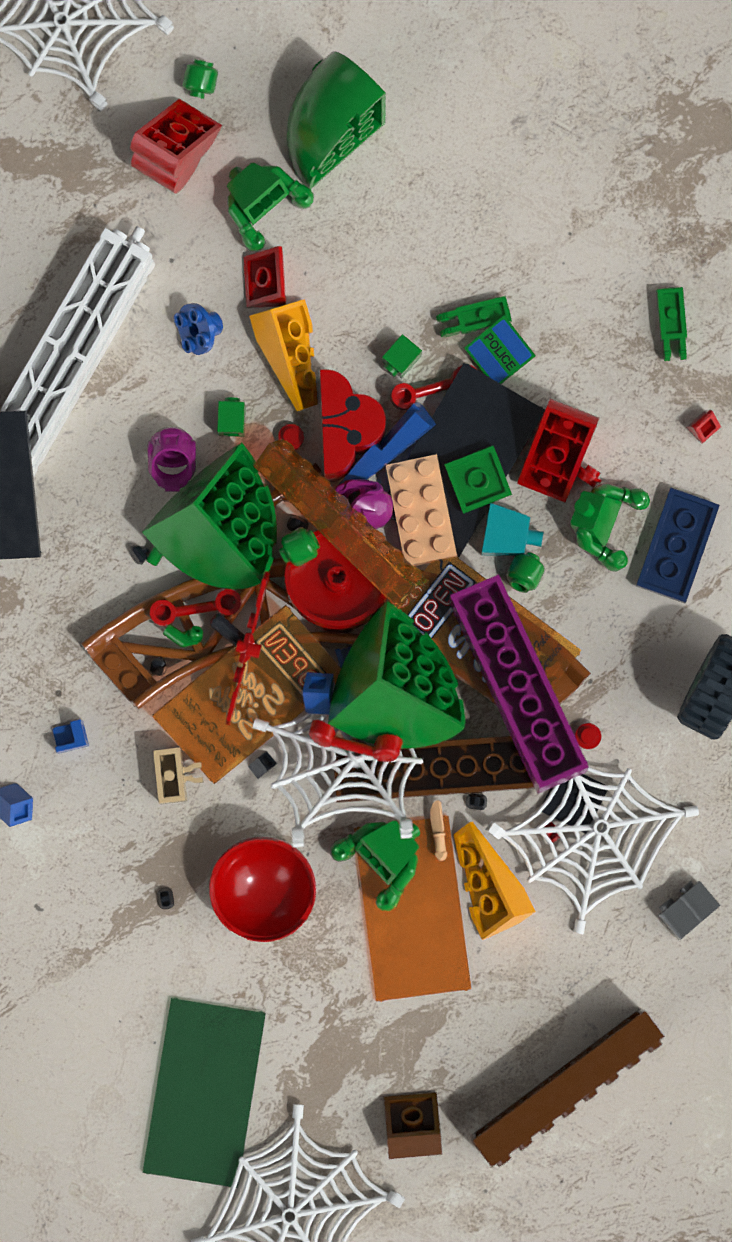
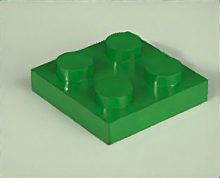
M494 446L445 464L463 514L512 495Z

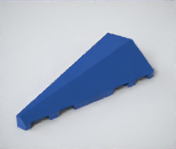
M420 402L414 403L382 439L381 443L371 446L339 485L350 479H370L432 429L436 423ZM329 495L324 501V503H326L332 509L333 506L329 504Z

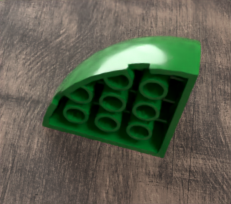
M336 51L331 52L324 60H320L312 68L313 72L306 79L295 97L287 122V149L290 161L299 179L310 189L386 124V92L355 62Z
M240 443L193 477L185 487L180 489V492H177L161 508L142 531L156 549L175 567L200 582L218 588L237 590L261 584L265 571L269 572L272 565V549L277 542V523L272 496L268 485L264 487L258 474L261 470L245 445Z
M387 601L360 632L342 665L332 694L328 724L370 744H375L377 737L381 735H395L403 740L401 748H420L438 744L461 732L465 728V710L463 700L459 699L456 687L459 686L457 679L439 647L427 633L423 635L412 625L414 620Z

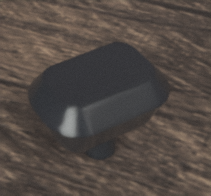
M291 516L287 523L289 530L294 531L300 527L308 529V522L298 516Z
M139 545L132 546L130 549L131 556L137 564L142 565L147 559L146 553L149 552V549L147 547L142 549Z
M158 657L151 662L150 672L153 675L162 676L165 674L167 665L163 657Z
M470 793L467 796L466 805L469 809L484 810L487 806V797L482 794Z
M169 888L160 889L157 892L159 907L164 910L171 909L174 906L172 890Z

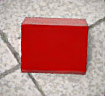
M276 246L243 257L246 307L259 308L286 305L282 246Z

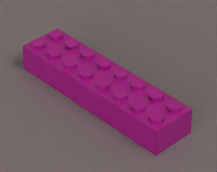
M499 574L450 595L449 604L537 794L586 773L589 765Z

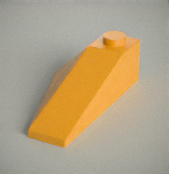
M305 299L250 315L256 341L296 411L317 405L316 375L311 370V357H314V348L310 347L309 334L313 333Z
M469 822L453 834L459 863L466 873L467 883H464L465 891L470 892L473 907H469L470 915L482 940L521 923L536 912L525 888L473 822Z

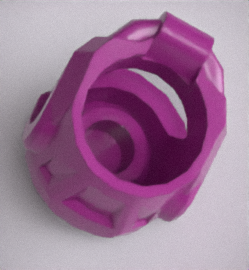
M164 427L158 430L151 437V440L148 441V472L157 485L165 489V492H180V489L188 484L196 471V441L179 427ZM157 465L168 468L187 466L178 474H166Z
M350 479L331 490L329 504L347 520L351 529L372 531L384 527L391 519L393 500L378 482L366 479ZM355 491H360V495L355 498L350 508H346V501L349 495Z

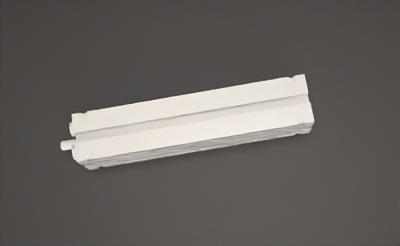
M138 226L135 227L128 241L126 240L127 236L117 229H113V231L104 229L100 236V241L94 246L0 412L27 410L33 477L144 286L148 274H151L155 267L152 254L149 252L150 248L140 242L145 230Z

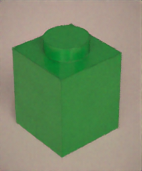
M402 334L382 357V363L385 364L383 369L391 376L395 377L398 375L402 379L422 356V350Z
M227 397L225 401H219L218 435L221 437H245V402H240V398Z

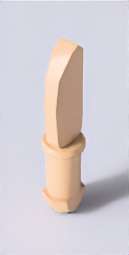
M436 800L430 809V820L434 833L432 836L435 843V857L439 861H444L447 857L442 805L439 800Z

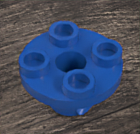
M197 303L184 305L174 315V323L178 327L182 348L186 353L192 352L196 355L208 353L213 347L215 336L221 334L223 330V322L220 315L214 311L207 312Z

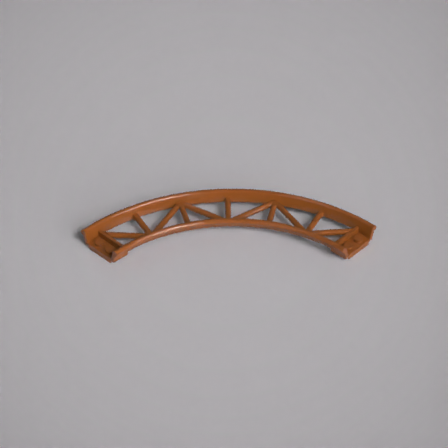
M283 558L273 559L269 569V578L285 577L287 563ZM389 562L390 582L412 587L387 601L398 607L415 598L413 608L438 575ZM194 578L164 590L133 606L105 624L81 643L101 671L125 698L138 709L176 682L196 671L240 654L236 652L234 645L212 652L223 637L216 630H214L204 646L202 642L192 645L193 650L122 642L118 639L136 626L151 618L150 608L156 601L167 600L174 607L183 606V602L223 589L205 584ZM269 579L266 589L293 607L287 591ZM261 584L241 591L239 594L241 598L239 612L254 591L257 600ZM266 592L259 615L262 633L272 627ZM239 612L233 616H224V618L232 624ZM517 612L532 645H534L536 640L540 644V641L544 638L546 643L543 646L541 642L540 651L550 659L551 653L553 654L554 651L556 654L555 648L557 646L561 648V644L551 636L548 640H545L546 634L544 630ZM189 615L179 617L185 631L194 626ZM368 621L347 629L323 628L326 631L297 632L292 634L300 643L354 644L359 634L349 632ZM446 621L440 630L448 643L452 628L449 622ZM459 644L455 648L449 645L459 664L458 666L448 661L455 677L496 704L486 682L480 679V677H483L481 671L478 672L474 668V656H472L470 661H468L466 655L459 659L457 652L462 649L461 645ZM563 646L556 656L552 657L551 655L552 661L555 664L553 666H546L544 670L560 705L591 674ZM132 653L189 660L191 662L156 681Z

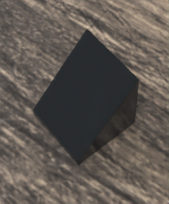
M266 751L248 767L259 779L277 763Z

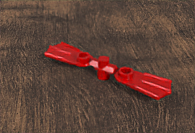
M265 571L255 605L257 608L256 613L251 612L247 628L252 629V631L245 634L244 641L238 640L236 652L240 653L238 662L243 664V666H237L233 682L238 684L232 693L226 716V725H230L233 719L246 668L245 663L251 657L259 659L262 645L255 643L253 634L257 626L269 581L270 572Z

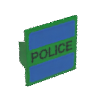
M505 315L464 347L482 372L500 384L536 357L535 353Z

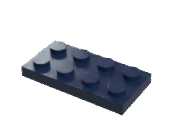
M670 488L636 587L685 604L720 505Z

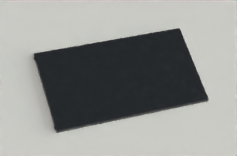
M463 363L432 416L436 425L419 438L407 459L412 460L437 454L457 558L462 554L490 504L463 514L445 464L494 446L505 477H507L545 412L542 406L536 405L466 363ZM393 506V513H392L391 519L394 520V521H396V516H395V511H394V506Z

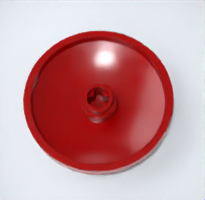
M337 526L313 532L320 544V548L317 549V557L299 567L293 565L291 561L286 564L285 586L291 604L302 617L323 628L347 629L368 621L383 606L390 589V566L384 551L374 539L356 529Z

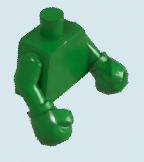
M250 163L243 170L240 167H234L229 173L231 181L227 184L230 192L227 197L228 213L239 228L238 231L241 234L244 246L250 251H259L266 244L264 236L260 231H256L252 225L256 224L288 194L291 196L292 204L300 209L309 208L314 202L312 190L297 180L294 181L279 166H260L256 163Z
M603 483L594 487L591 492L584 490L581 492L580 498L574 506L575 511L570 526L576 533L577 544L581 549L595 556V559L609 571L617 572L626 567L628 557L623 550H611L606 545L622 502L628 503L629 507L636 510H644L649 506L650 498L648 493L641 488H620Z
M395 820L389 823L384 821L369 822L353 834L350 833L346 837L336 840L330 847V855L337 862L349 860L357 851L389 886L383 889L376 897V906L382 911H391L397 907L401 895L404 893V888L415 875L418 857L415 853L420 848L415 839L420 835V830L414 823H412V838H401L400 824Z

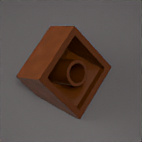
M437 1092L384 1097L389 1159L442 1155Z

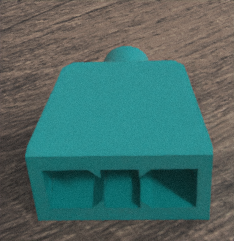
M490 503L481 555L516 556L524 554L526 544L541 547L544 531L529 529L531 517Z

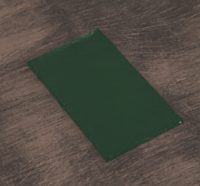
M177 997L171 998L142 1173L226 1187L232 1186L239 1165V1157H243L266 1013L182 1000Z

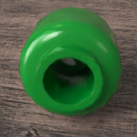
M194 59L193 63L186 65L182 85L185 89L190 90L189 96L204 99L205 94L214 93L218 78V71L216 68H213L214 63Z
M300 527L282 537V548L279 549V552L286 563L291 561L293 565L299 567L317 557V549L320 548V544L311 529L307 531L305 528Z
M534 553L518 554L513 558L507 571L509 585L522 593L533 591L538 587L545 572V567L540 562V558Z

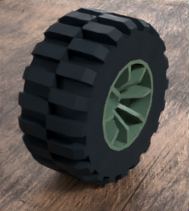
M728 634L719 635L697 672L677 716L682 725L711 740L719 739L732 721V636Z

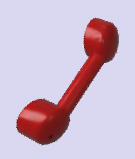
M462 365L454 370L451 378L418 388H413L407 383L396 385L390 394L391 403L397 409L407 410L415 403L417 398L448 390Z
M225 589L217 594L215 601L174 607L167 600H159L152 604L150 617L156 625L166 627L172 624L176 617L212 611H218L223 616H233L241 608V598L235 590Z
M316 719L312 721L309 730L310 739L319 746H332L371 756L380 762L396 760L403 744V740L395 735H381L377 737L374 746L336 737V732L332 726Z

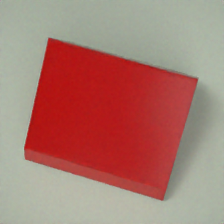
M709 409L705 410L686 428L703 444L721 428V425L713 411Z

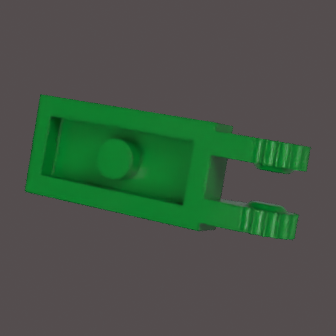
M683 287L657 289L660 342H662L664 361L671 360L670 341L679 340L678 356L680 360H686L687 326Z
M506 296L457 307L453 311L436 315L437 322L458 319L459 326L448 327L440 331L442 338L487 329L504 315L512 323Z

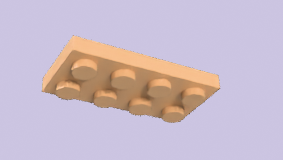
M437 454L386 465L405 566L412 567L436 562L439 559L446 560L457 557Z

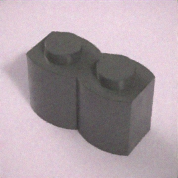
M692 881L688 882L679 890L682 893L675 901L670 898L659 907L662 912L658 917L678 940H681L721 906L701 881H697L695 884Z

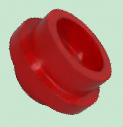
M288 424L279 431L278 440L283 448L296 450L304 442V433L299 426Z
M589 464L586 468L580 466V472L577 476L592 487L602 482V479L599 477L601 472Z
M591 723L582 724L575 733L579 746L587 750L597 747L602 737L600 729Z

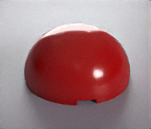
M251 837L232 845L215 864L209 884L210 900L216 916L229 931L246 938V940L272 942L283 939L297 931L311 914L316 899L315 876L306 857L296 847H293L292 844L275 837Z

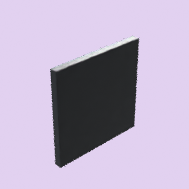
M585 774L580 775L591 782L605 785ZM574 779L568 799L555 817V819L561 822L567 818L576 804L579 788ZM569 780L559 785L552 800L543 809L542 813L551 816L557 809L568 788ZM582 782L586 791L598 796H605L608 791ZM554 787L549 789L543 803L546 801ZM589 796L591 802L601 805L603 800ZM583 797L575 814L566 823L567 825H575L582 815L585 806ZM589 809L580 825L591 824L593 818Z

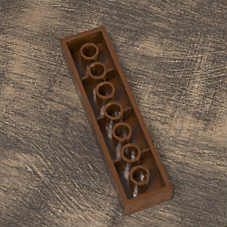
M511 736L449 740L431 746L414 748L417 758H422L423 763L415 764L404 786L403 798L535 789ZM401 748L403 757H412L409 748ZM336 753L335 761L343 759L347 756ZM365 760L366 765L371 770L373 761ZM377 761L374 772L377 780L379 770L384 762ZM388 762L383 772L381 785L386 792L387 782L396 762ZM348 763L337 767L342 771ZM401 763L395 772L391 784V799H399L401 781L411 763ZM352 767L351 770L348 772H359L366 774L362 768ZM334 770V775L336 779L339 774ZM344 777L339 783L341 785L347 782H364L374 785L370 779L362 777ZM363 786L345 787L336 790V797L361 794L384 799L378 790ZM354 798V799L338 800V801H336V802H337V803H344V802H358V801H372V800Z
M639 1008L471 1135L472 1142L491 1167L496 1164L498 1167H501L512 1158L510 1153L518 1148L522 1151L533 1142L532 1137L538 1132L543 1135L555 1126L553 1123L555 1119L559 1116L566 1118L576 1110L575 1104L582 1099L587 1102L598 1093L596 1089L603 1083L608 1086L618 1079V1072L624 1067L628 1070L641 1061L639 1056L644 1052L652 1053L662 1045L660 1040L665 1036L648 1013Z

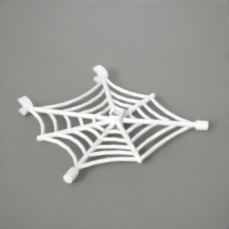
M4 0L2 2V4L0 5V12L9 0ZM18 0L11 11L0 22V32L9 34L28 46L37 57L35 63L32 66L24 54L2 38H0V42L21 57L30 69L29 76H33L35 72H48L64 76L78 84L90 96L89 101L102 111L108 103L106 98L96 92L95 89L103 66L112 52L125 39L150 25H156L166 35L174 27L172 26L173 22L164 15H161L160 18L155 16L143 5L141 0H136L138 5L152 19H138L130 10L126 0L121 1L132 19H120L113 9L111 0H106L115 19H105L97 4L102 0H80L87 3L84 6L77 4L73 0H46L41 14L35 21L24 24L38 0H33L29 10L19 24L3 26L23 1ZM64 4L63 12H59L56 6ZM70 4H72L75 8H78L76 11L68 15ZM49 6L55 15L54 21L39 22ZM94 6L100 19H88L87 10ZM83 13L84 19L73 20L74 18ZM71 25H82L76 32L74 39H72L69 32ZM87 25H98L83 40L78 52L75 45L79 35ZM117 25L108 31L96 44L85 69L81 57L86 43L95 32L104 26ZM124 25H140L122 36L109 49L96 71L92 84L89 78L91 63L102 43ZM56 26L53 33L46 27ZM41 28L49 35L50 38L46 45L31 29ZM12 31H27L43 48L41 53L39 54L28 41ZM60 32L64 33L67 41L57 37ZM54 41L61 42L70 46L71 51L62 47L52 46ZM49 50L64 52L73 56L77 65L58 57L46 56ZM43 60L57 61L69 65L82 74L86 86L65 72L49 68H39V65Z
M308 713L294 721L276 726H271L269 722L255 719L253 728L263 732H272L281 746L283 753L282 770L277 781L271 783L270 786L273 789L278 788L286 796L293 808L295 817V828H292L293 847L304 846L303 829L307 825L333 814L350 811H368L399 819L401 838H412L411 818H407L405 813L403 793L411 770L415 764L423 763L422 758H417L414 748H409L412 757H403L400 750L398 758L392 761L396 762L390 773L386 792L381 785V781L388 762L382 764L377 780L374 776L377 760L373 757L332 746H319L310 739V736L300 735L310 730L311 724L294 733L282 729L300 723L314 714ZM322 714L317 720L322 721L327 715ZM341 731L344 739L351 740V738H355ZM279 734L292 740L298 756L294 772L291 777L285 779L282 778L287 769L288 755ZM296 740L304 742L309 753L308 768L305 772L299 774L297 773L301 767L302 754ZM311 745L321 748L323 756L321 766L312 769L314 756ZM326 750L331 751L332 755L331 761L326 764ZM336 753L347 756L343 759L335 761ZM365 760L373 761L371 770L366 765ZM348 763L342 771L337 767ZM411 763L401 781L399 810L391 799V784L400 764ZM353 767V768H362L363 771H364L366 774L359 773V772H353V773H348V772H349V771L351 770V768ZM333 769L339 775L331 783L324 771ZM320 773L329 786L323 795L319 786L311 777L314 774ZM344 777H362L370 779L374 785L364 782H347L341 785L339 783ZM307 778L314 786L319 801L313 808L307 794L296 782L297 780ZM291 782L303 796L309 811L301 823L293 798L282 787ZM362 786L378 790L384 798L351 794L328 799L333 791L345 787ZM354 798L377 801L390 806L394 812L370 807H348L335 809L313 818L323 805L338 800Z
M589 767L587 771L594 774L622 779L618 786L594 783L582 776L573 778L579 788L576 804L567 818L555 827L545 826L564 807L572 790L573 779H570L568 782V788L561 804L548 819L536 828L520 829L543 811L552 800L559 785L552 789L548 798L538 810L520 824L509 830H503L491 821L485 830L497 839L504 838L520 852L528 868V883L534 880L549 882L567 893L574 901L579 912V918L575 920L573 932L584 934L586 925L584 917L598 903L620 891L643 888L642 884L663 842L682 816L686 818L699 815L697 805L683 807V810H680L653 798L630 776L632 772L630 768H627L625 773H609ZM627 780L647 799L672 812L660 814L641 805L625 790L624 786ZM582 782L604 790H615L612 797L598 796L586 791ZM622 792L639 809L652 815L636 816L618 798L620 793ZM589 796L610 802L607 807L591 802ZM583 797L585 806L578 821L573 826H563L571 820ZM616 802L632 817L631 819L622 820L615 815L612 809ZM595 808L605 811L601 818L598 817ZM589 809L593 818L591 824L580 825ZM610 815L616 821L607 822L606 820ZM676 817L656 845L639 880L635 872L650 841L667 818ZM660 820L649 834L631 869L626 860L637 834L645 822ZM602 822L603 829L597 831V825ZM639 823L630 838L624 855H622L618 847L623 834L631 824ZM624 826L614 843L608 834L609 829ZM590 830L580 838L579 831ZM574 831L576 842L569 846L562 832ZM557 832L564 844L565 850L557 855L554 844L546 833ZM541 833L549 844L554 858L547 864H545L539 847L529 834ZM508 835L525 836L535 849L542 867L533 873L532 866L524 850ZM595 835L593 847L585 843V841ZM601 836L604 837L608 844L599 846ZM579 846L586 847L592 852L591 857L584 851L576 848ZM603 849H612L616 855L614 858L596 861L598 852ZM571 852L582 855L590 862L588 873L578 863L564 857ZM562 861L576 867L586 878L585 888L572 873L552 866ZM620 862L623 868L611 869L593 875L595 866L603 863ZM546 871H553L570 877L583 893L581 906L565 885L551 878L539 876ZM618 872H627L629 875L601 882L591 888V883L594 879ZM626 880H633L635 883L611 890L587 907L589 894L601 887Z
M293 1104L292 1118H294V1124L282 1138L269 1148L246 1158L239 1157V1165L234 1181L218 1219L206 1238L204 1236L191 1239V1242H221L217 1240L227 1237L246 1242H256L249 1237L238 1235L251 1230L264 1237L268 1242H275L267 1234L257 1229L264 1226H269L280 1234L277 1242H284L285 1237L310 1242L308 1234L316 1214L327 1212L320 1220L314 1233L313 1242H317L324 1222L336 1210L347 1208L339 1216L329 1232L326 1242H331L339 1224L354 1207L371 1204L352 1222L344 1234L341 1242H346L354 1227L370 1210L383 1201H388L400 1208L405 1197L393 1190L390 1193L383 1191L371 1183L358 1165L355 1157L358 1154L357 1150H353L351 1153H334L314 1143L307 1137L300 1126V1119H303L304 1105ZM293 1132V1144L283 1153L266 1162L254 1165L248 1163V1161L260 1158L273 1151ZM299 1132L305 1141L317 1151L332 1157L346 1158L339 1164H323L314 1161L298 1145ZM292 1151L290 1161L264 1172L257 1173L254 1170L268 1166ZM298 1151L312 1165L333 1170L327 1176L310 1172L297 1161ZM352 1160L356 1171L363 1181L382 1196L371 1198L364 1196L353 1185L344 1167ZM244 1166L248 1171V1176L234 1214L223 1233L214 1235L231 1202L242 1167ZM291 1166L290 1175L280 1180L264 1182L261 1178ZM298 1168L308 1176L322 1181L316 1187L306 1185L296 1178V1169ZM340 1171L349 1187L361 1200L349 1202L339 1191L333 1178ZM253 1177L259 1185L249 1218L243 1227L230 1230L238 1216L251 1178ZM290 1180L289 1190L282 1194H275L269 1187L280 1185ZM330 1182L335 1193L344 1203L333 1205L322 1188ZM295 1183L304 1189L312 1191L309 1194L301 1193L295 1189ZM263 1188L269 1195L266 1210L259 1222L250 1224L258 1207ZM319 1192L328 1206L316 1208L313 1197ZM296 1194L303 1199L294 1207V1195ZM288 1196V1207L283 1204L280 1198ZM273 1200L282 1210V1215L265 1220L270 1212ZM309 1202L311 1209L301 1210ZM291 1211L295 1214V1218L288 1220L285 1217V1213ZM311 1215L306 1223L304 1232L297 1219L298 1217ZM283 1221L284 1225L281 1229L274 1223ZM290 1225H293L298 1235L287 1232Z

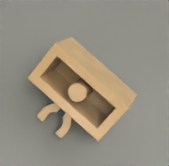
M181 748L154 750L159 804L187 802L186 782L204 783L203 777L185 776V773L192 772L195 768H202V763H193L188 767H184Z

